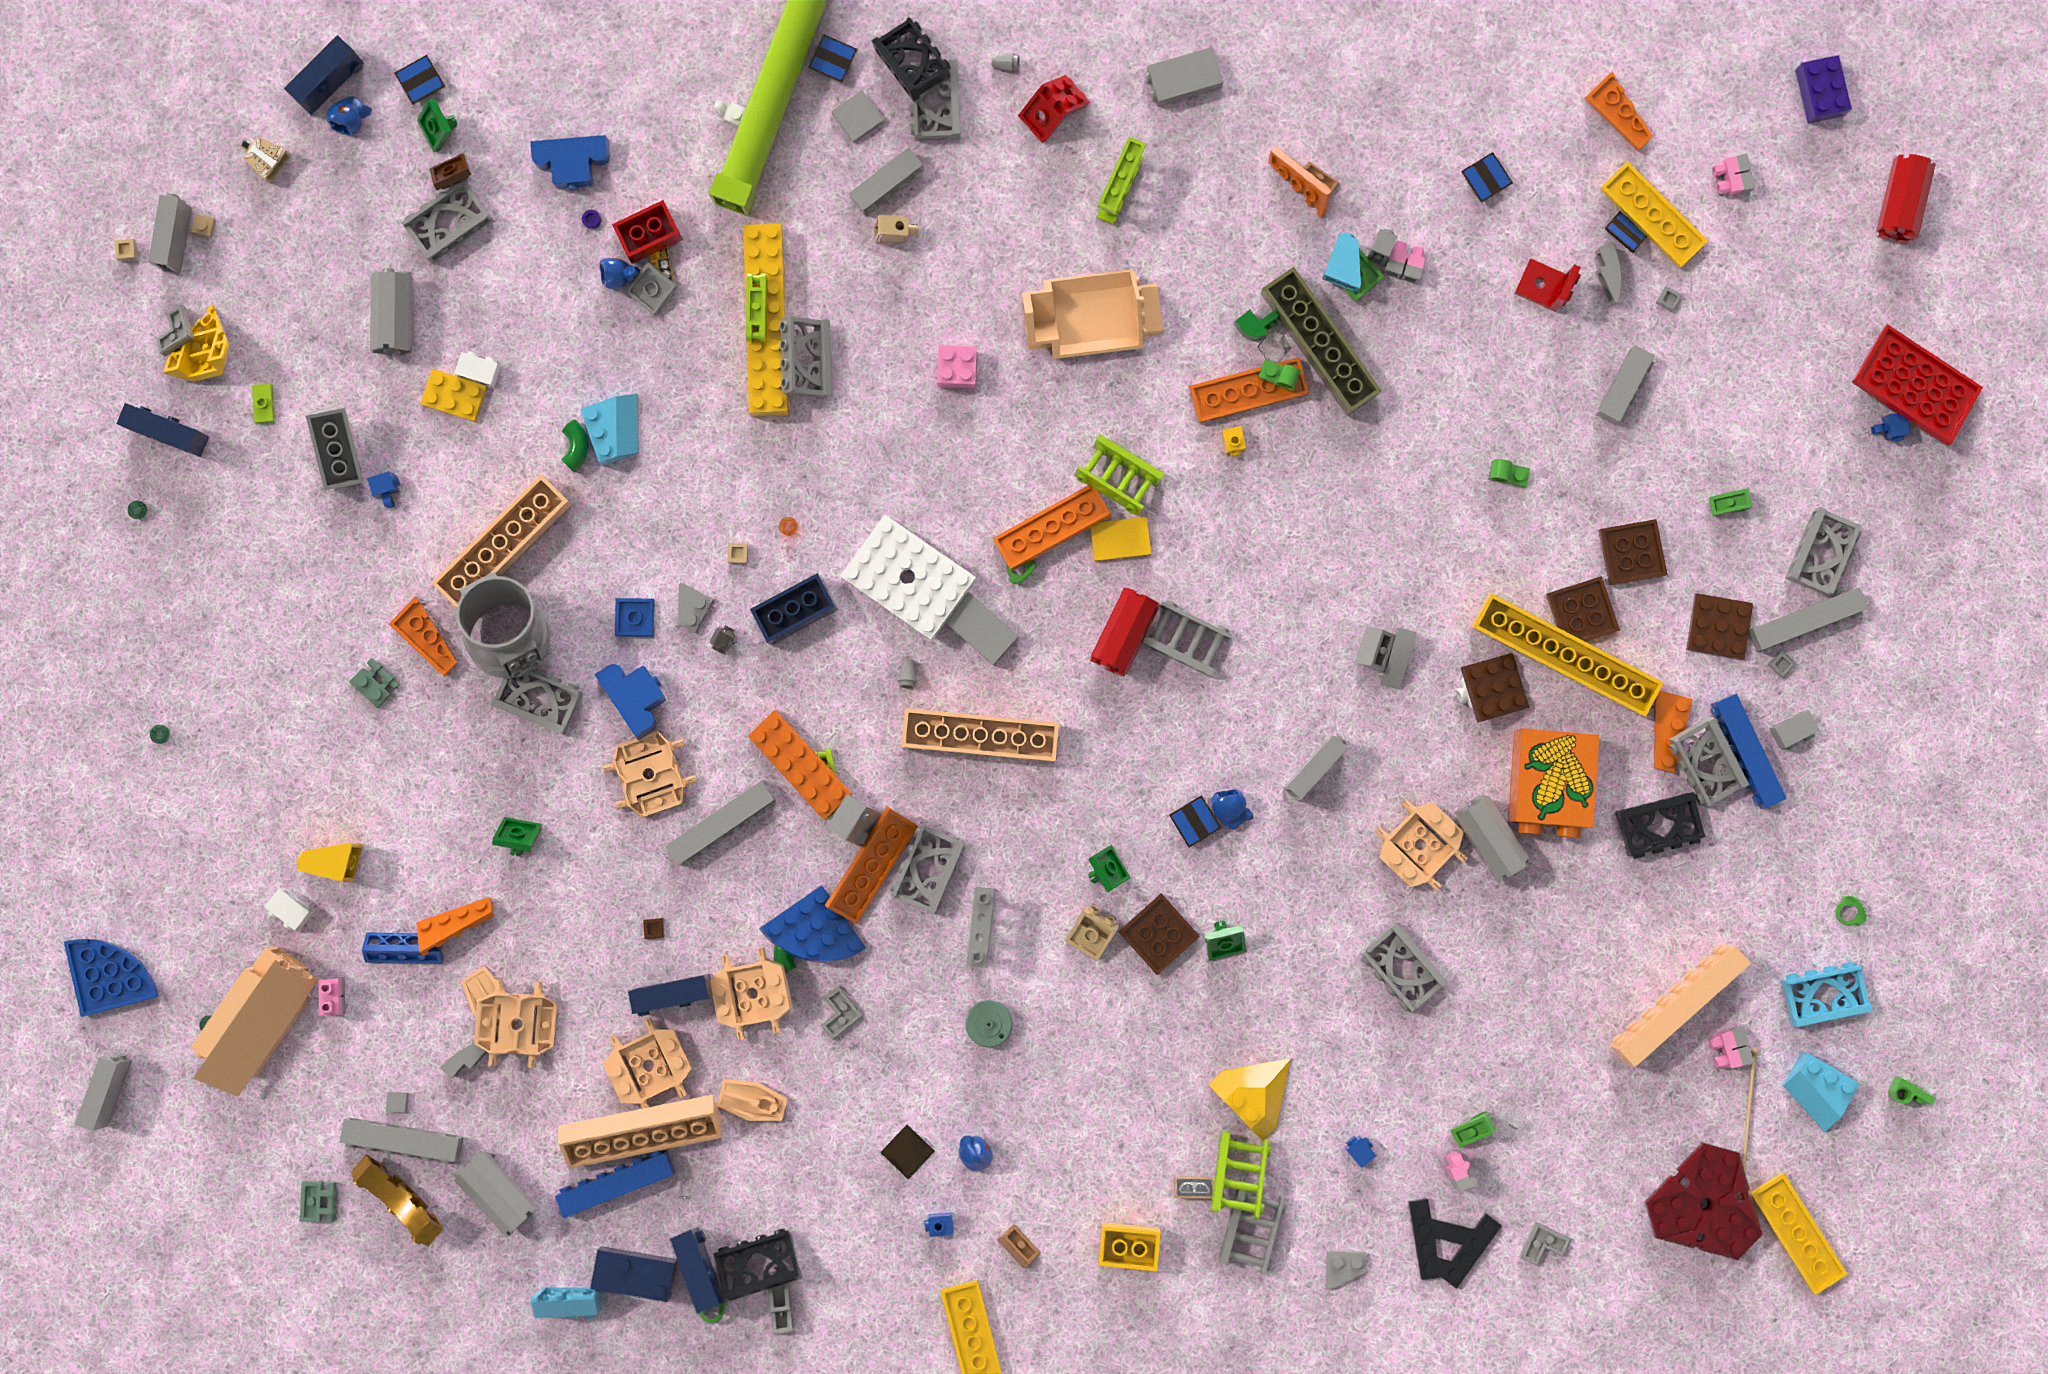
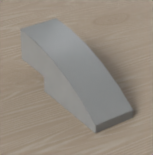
M1611 242L1599 247L1595 251V255L1601 265V268L1596 271V275L1610 305L1613 306L1620 299L1621 270L1615 246Z
M1399 627L1396 628L1394 634L1396 636L1384 669L1381 685L1400 689L1417 632Z
M473 1043L449 1058L440 1069L450 1078L456 1077L465 1065L469 1069L474 1068L486 1055L487 1051Z
M776 1271L769 1272V1274L773 1276L776 1274ZM789 1283L768 1289L773 1334L794 1333Z

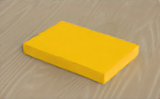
M1147 516L1100 522L1090 528L1094 562L1151 555Z

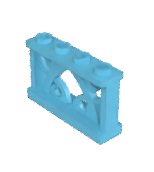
M1854 962L1843 963L1841 968L1828 966L1824 967L1822 972L1809 970L1805 971V975L1798 976V974L1786 975V979L1780 981L1789 1012L1790 1025L1800 1027L1872 1012V1006L1869 1003L1862 974V966L1856 965ZM1847 973L1852 974L1855 978L1853 986L1849 989L1845 986L1850 983V979L1847 981L1843 980V976ZM1837 975L1836 980L1828 976ZM1815 979L1810 985L1807 982L1809 980ZM1823 982L1833 986L1840 992L1832 999L1830 1010H1827L1821 1001L1812 999L1814 993ZM1799 983L1803 985L1801 991L1797 990L1798 993L1804 995L1803 998H1797L1793 994L1792 989L1794 985ZM1856 989L1860 999L1859 1004L1851 993ZM1844 996L1845 998L1841 999L1844 1001V1005L1839 1006L1837 1001ZM1795 1001L1802 1002L1800 1016L1797 1014ZM1810 1003L1818 1004L1819 1010L1814 1012V1005H1810Z

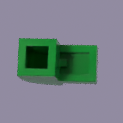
M1250 309L1235 320L1234 326L1246 339L1259 341L1268 336L1269 333L1266 328L1268 330L1273 328L1277 324L1276 320L1279 315L1274 310L1259 321Z

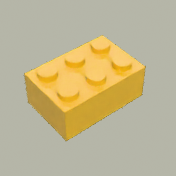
M1101 1222L1098 1266L1157 1271L1160 1228Z

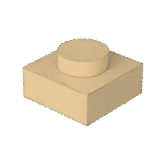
M195 214L191 233L211 238L216 220Z
M114 240L116 260L137 259L136 240Z
M728 543L727 562L747 564L748 544Z

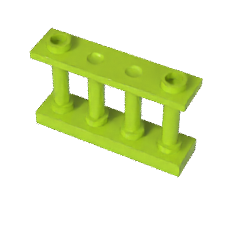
M1130 136L1128 137L1099 201L1098 208L1100 210L1096 218L1114 225L1144 159L1142 154L1146 143Z
M1099 434L1093 445L1096 452L1085 469L1078 466L1074 477L1079 482L1091 486L1120 504L1129 513L1139 516L1144 507L1140 504L1141 500L1151 485L1158 487L1164 473ZM1102 455H1106L1112 459V462L1100 479L1091 472ZM1118 465H1122L1129 471L1116 489L1107 482ZM1138 475L1145 481L1132 499L1125 495L1124 491L1133 477Z
M1222 1131L1219 1139L1210 1208L1211 1213L1218 1214L1220 1209L1226 1207L1253 1212L1252 1220H1257L1259 1215H1263L1264 1204L1261 1203L1266 1158L1270 1157L1271 1145H1268L1269 1139H1264L1262 1146L1233 1141L1230 1138L1229 1132ZM1237 1149L1260 1153V1163L1256 1165L1232 1161L1230 1158H1227L1228 1150ZM1232 1168L1258 1173L1257 1185L1228 1180L1225 1177V1170ZM1232 1188L1256 1192L1255 1203L1250 1204L1227 1200L1225 1197H1222L1223 1189Z

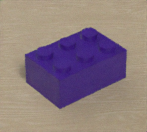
M1839 55L1802 62L1795 69L1808 124L1843 117L1852 110Z

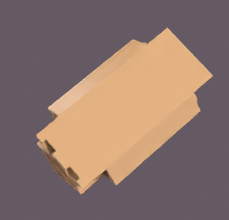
M1133 269L1043 280V291L1022 293L1028 350L1051 348L1053 359L1144 348L1143 340H1146V336L1164 334L1157 284L1139 286V277L1135 276Z
M278 946L266 947L253 966L243 970L190 1047L195 1051L194 1054L201 1059L206 1058L193 1079L239 1097L250 1079L259 1075L310 1001L311 997L308 995L319 979L307 972L309 967Z

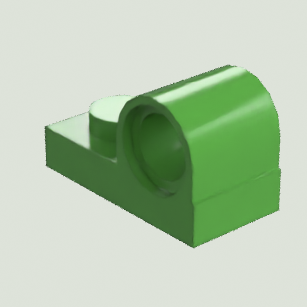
M1265 359L1258 378L1293 392L1301 370L1291 365L1285 364L1282 366Z
M1494 459L1491 462L1488 480L1525 488L1527 487L1530 468L1513 465L1509 460Z
M1748 488L1709 497L1713 516L1753 508Z
M1897 1076L1893 1079L1888 1090L1889 1098L1901 1104L1910 1103L1913 1099L1923 1106L1925 1103L1933 1105L1936 1100L1933 1096ZM1902 1089L1903 1096L1898 1098L1897 1093Z
M1484 1111L1472 1117L1470 1121L1453 1127L1450 1131L1459 1148L1494 1134L1496 1127L1488 1112Z

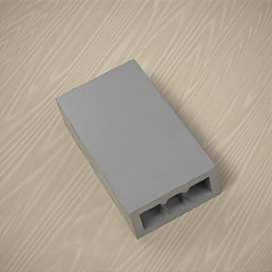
M1213 47L1148 65L1147 73H1144L1146 83L1150 84L1152 88L1150 91L1151 99L1153 102L1156 101L1157 107L1217 90L1223 86L1222 75Z
M167 193V196L159 195L148 262L161 271L181 274L192 207L186 204L185 200L180 199L178 195Z
M969 592L966 593L945 623L993 666L1019 638L1012 629Z
M1334 735L1329 736L1283 788L1296 800H1301L1348 749L1345 746L1346 741L1339 735L1337 737Z
M115 1052V1054H107L98 1058L75 1122L76 1126L91 1131L108 1127L132 1062L131 1059L126 1058V1054Z

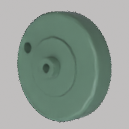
M981 1001L974 1005L967 1015V1033L973 1042L982 1047H996L1006 1041L1011 1033V1014L1003 1004L997 1001Z

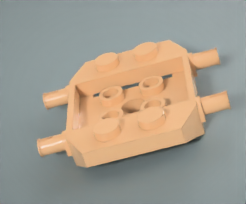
M655 731L639 741L635 738L617 745L613 763L602 766L603 769H606L603 770L605 774L614 770L617 771L626 798L615 802L617 810L628 806L643 818L683 804L686 787L698 782L695 779L696 775L682 778L674 751L685 746V743H682L684 742L683 738L672 742L667 740L659 731ZM658 751H662L661 753L652 755L650 757L626 764L627 762H630L632 760L656 753ZM650 768L654 771V776L648 780L644 777V771ZM673 783L672 787L637 799L638 795Z
M1406 798L1401 803L1409 811L1404 820L1390 834H1387L1380 826L1377 828L1378 830L1374 831L1382 839L1379 858L1409 887L1428 883L1437 891L1442 885L1433 878V875L1454 855L1462 863L1468 859L1460 851L1464 831L1433 802L1416 807ZM1421 818L1447 845L1445 846L1418 819ZM1418 839H1422L1425 842L1423 850H1418L1415 847V842ZM1394 844H1396L1403 852H1405L1422 869V871L1409 858H1407Z
M765 947L757 949L758 963L734 967V965L731 966L729 955L721 956L723 970L710 980L718 1023L734 1027L737 1040L746 1039L743 1029L745 1025L769 1020L772 1023L773 1034L781 1032L779 1020L792 1008L784 965L769 958L767 959ZM731 978H734L740 1016L737 1013ZM751 988L757 990L758 995L756 998L750 996Z
M495 979L494 993L477 1000L474 1044L488 1052V1066H497V1055L499 1053L527 1054L529 1056L528 1067L536 1068L537 1056L554 1047L557 1004L543 996V981H535L533 994L504 993L503 979H500V984L499 979ZM498 1004H501L498 1043H495ZM535 1005H536L535 1027H534V1039H533V1044H532L534 1011H535ZM514 1019L522 1021V1026L519 1029L515 1030L511 1027Z
M652 1017L644 1020L649 1033L628 1044H620L617 1034L609 1037L614 1048L603 1063L620 1102L639 1104L642 1109L650 1107L647 1102L648 1098L673 1086L676 1088L679 1098L686 1096L687 1093L682 1084L692 1070V1066L675 1029H658V1027H655ZM623 1056H626L642 1091H638ZM646 1060H651L654 1063L652 1071H647L644 1068Z

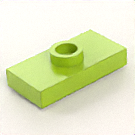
M271 383L252 385L254 423L275 422L273 385Z

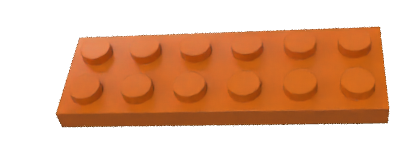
M1297 357L1277 363L1282 366L1285 364L1291 365L1301 370L1293 392L1259 379L1258 376L1262 367L1190 385L1189 390L1198 423L1308 395L1309 390L1300 358Z
M1088 485L993 538V541L1012 572L1111 517V513L1098 491Z
M774 710L748 735L751 741L823 820H827L839 808L847 794L850 796L853 794L777 710Z
M886 807L825 906L857 924L918 825Z

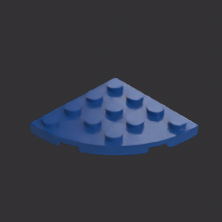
M822 885L759 928L772 944L780 947L793 957L810 962L828 963L847 959L866 949L845 917L825 906L830 896Z
M97 939L64 941L81 1017L159 997L157 987L148 970L127 950L107 941Z

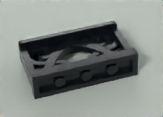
M908 17L905 22L880 38H874L871 42L878 56L914 102L920 98L921 94L944 79L950 78L949 70L951 67L946 59H941L938 48L931 46V40L926 33L922 34V29L918 22H913ZM908 32L913 33L911 39H908L906 35L904 38L905 42H901V36ZM904 50L922 53L919 67L914 65L899 66L905 58ZM898 51H900V57L894 58L893 56L895 54L899 55ZM933 65L939 67V70L932 75L925 73L926 71L934 72V69H931ZM913 70L910 75L906 74L907 71Z
M1689 792L1615 811L1627 856H1633L1634 859L1645 857L1646 852L1652 851V854L1664 852L1663 848L1671 847V849L1683 847L1682 843L1689 842L1690 845L1700 843L1701 838H1705L1706 835L1695 801V793ZM1685 802H1688L1691 817H1684ZM1672 808V814H1676V817L1669 816L1667 809ZM1657 809L1664 818L1675 820L1670 831L1664 837L1656 835L1647 829L1653 823L1655 810ZM1644 814H1647L1649 816V820L1647 823L1643 825L1641 822H1645L1646 820H1643L1642 816ZM1626 817L1630 819L1631 823L1636 828L1630 833L1626 822ZM1683 820L1690 821L1694 825L1692 834L1685 835L1683 833L1685 828L1690 829L1687 825L1682 824ZM1638 832L1641 835L1637 838V842L1641 839L1645 842L1644 846L1640 848L1632 843L1633 836ZM1676 834L1681 838L1671 841ZM1651 840L1660 843L1657 845L1650 846Z
M785 1229L776 1230L774 1235L771 1236L766 1234L757 1236L755 1241H740L736 1243L737 1246L729 1248V1246L721 1247L718 1249V1252L713 1253L723 1291V1299L727 1302L803 1279L792 1234L788 1230L785 1231ZM778 1241H784L787 1249L782 1256L778 1257L777 1254L780 1253L781 1247L775 1249L774 1244ZM768 1244V1249L760 1247ZM746 1251L742 1257L740 1256V1254H738L740 1252ZM754 1253L764 1255L772 1260L765 1267L762 1280H759L753 1272L744 1270L748 1260ZM789 1255L793 1267L791 1271L782 1261ZM729 1256L735 1257V1262L729 1263L732 1267H736L735 1271H729L724 1267V1261ZM776 1264L777 1267L773 1268L776 1270V1274L772 1276L769 1274V1270ZM726 1274L734 1275L733 1289L729 1290ZM742 1275L751 1276V1282L746 1284L744 1280L747 1277H742Z

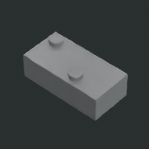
M345 405L305 412L324 491L363 483Z
M847 794L826 828L844 840L862 847L882 814Z

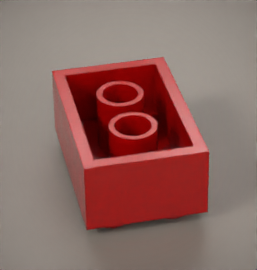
M664 200L612 224L632 264L683 240Z

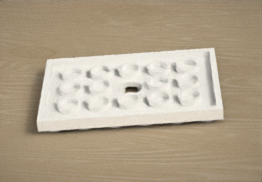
M886 515L883 516L840 575L841 578L931 641H933L977 580L975 576ZM911 570L914 572L915 579L912 583L904 584L901 581V575L904 571Z

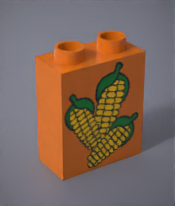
M1526 728L1514 730L1508 822L1519 823L1518 833L1542 835V825L1557 826V836L1580 838L1581 828H1593L1600 735Z

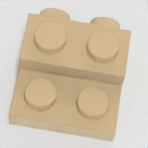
M1085 906L1066 937L1065 942L1098 961L1119 925L1116 924L1117 921L1113 917L1101 915L1100 910L1095 906Z

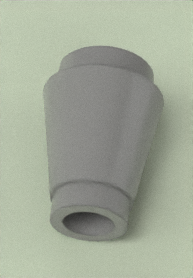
M1010 53L992 56V68L1010 72L1019 70V55Z
M903 660L898 678L901 688H914L917 683L914 660Z

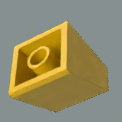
M345 843L302 851L297 858V871L341 882L353 881L363 844Z

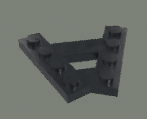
M1428 1198L1408 1201L1420 1279L1426 1280L1441 1277L1457 1289L1502 1225L1486 1213H1484L1474 1229L1432 1219ZM1435 1238L1462 1246L1451 1261L1438 1258Z

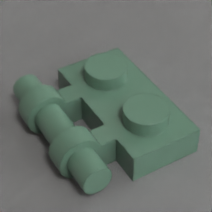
M371 658L367 662L371 670L368 672L362 668L349 682L376 708H379L391 695L387 688L391 686L395 690L400 684L395 680V676L383 669V665L380 662H376ZM377 674L384 679L381 684L374 678Z
M303 1181L301 1183L300 1222H320L322 1214H327L326 1222L335 1221V1214H337L335 1203L336 1196H338L337 1182H328V1189H323V1181ZM323 1197H328L327 1207H322Z

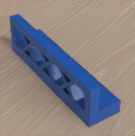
M366 932L361 950L365 963L442 964L444 956L442 946L438 948L435 946L428 950V954L422 956L419 951V942L415 945H409L408 942L411 940H418V933ZM370 939L380 940V942L375 945H369ZM393 939L400 941L395 945L388 944Z

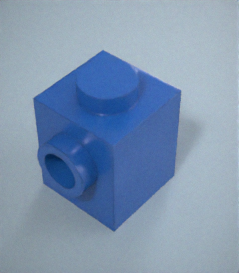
M1353 1136L1346 1142L1347 1146L1344 1148L1361 1168L1376 1157V1154L1371 1150L1373 1145L1366 1137L1362 1139L1360 1136Z
M952 1212L928 1214V1220H925V1232H929V1237L953 1235Z

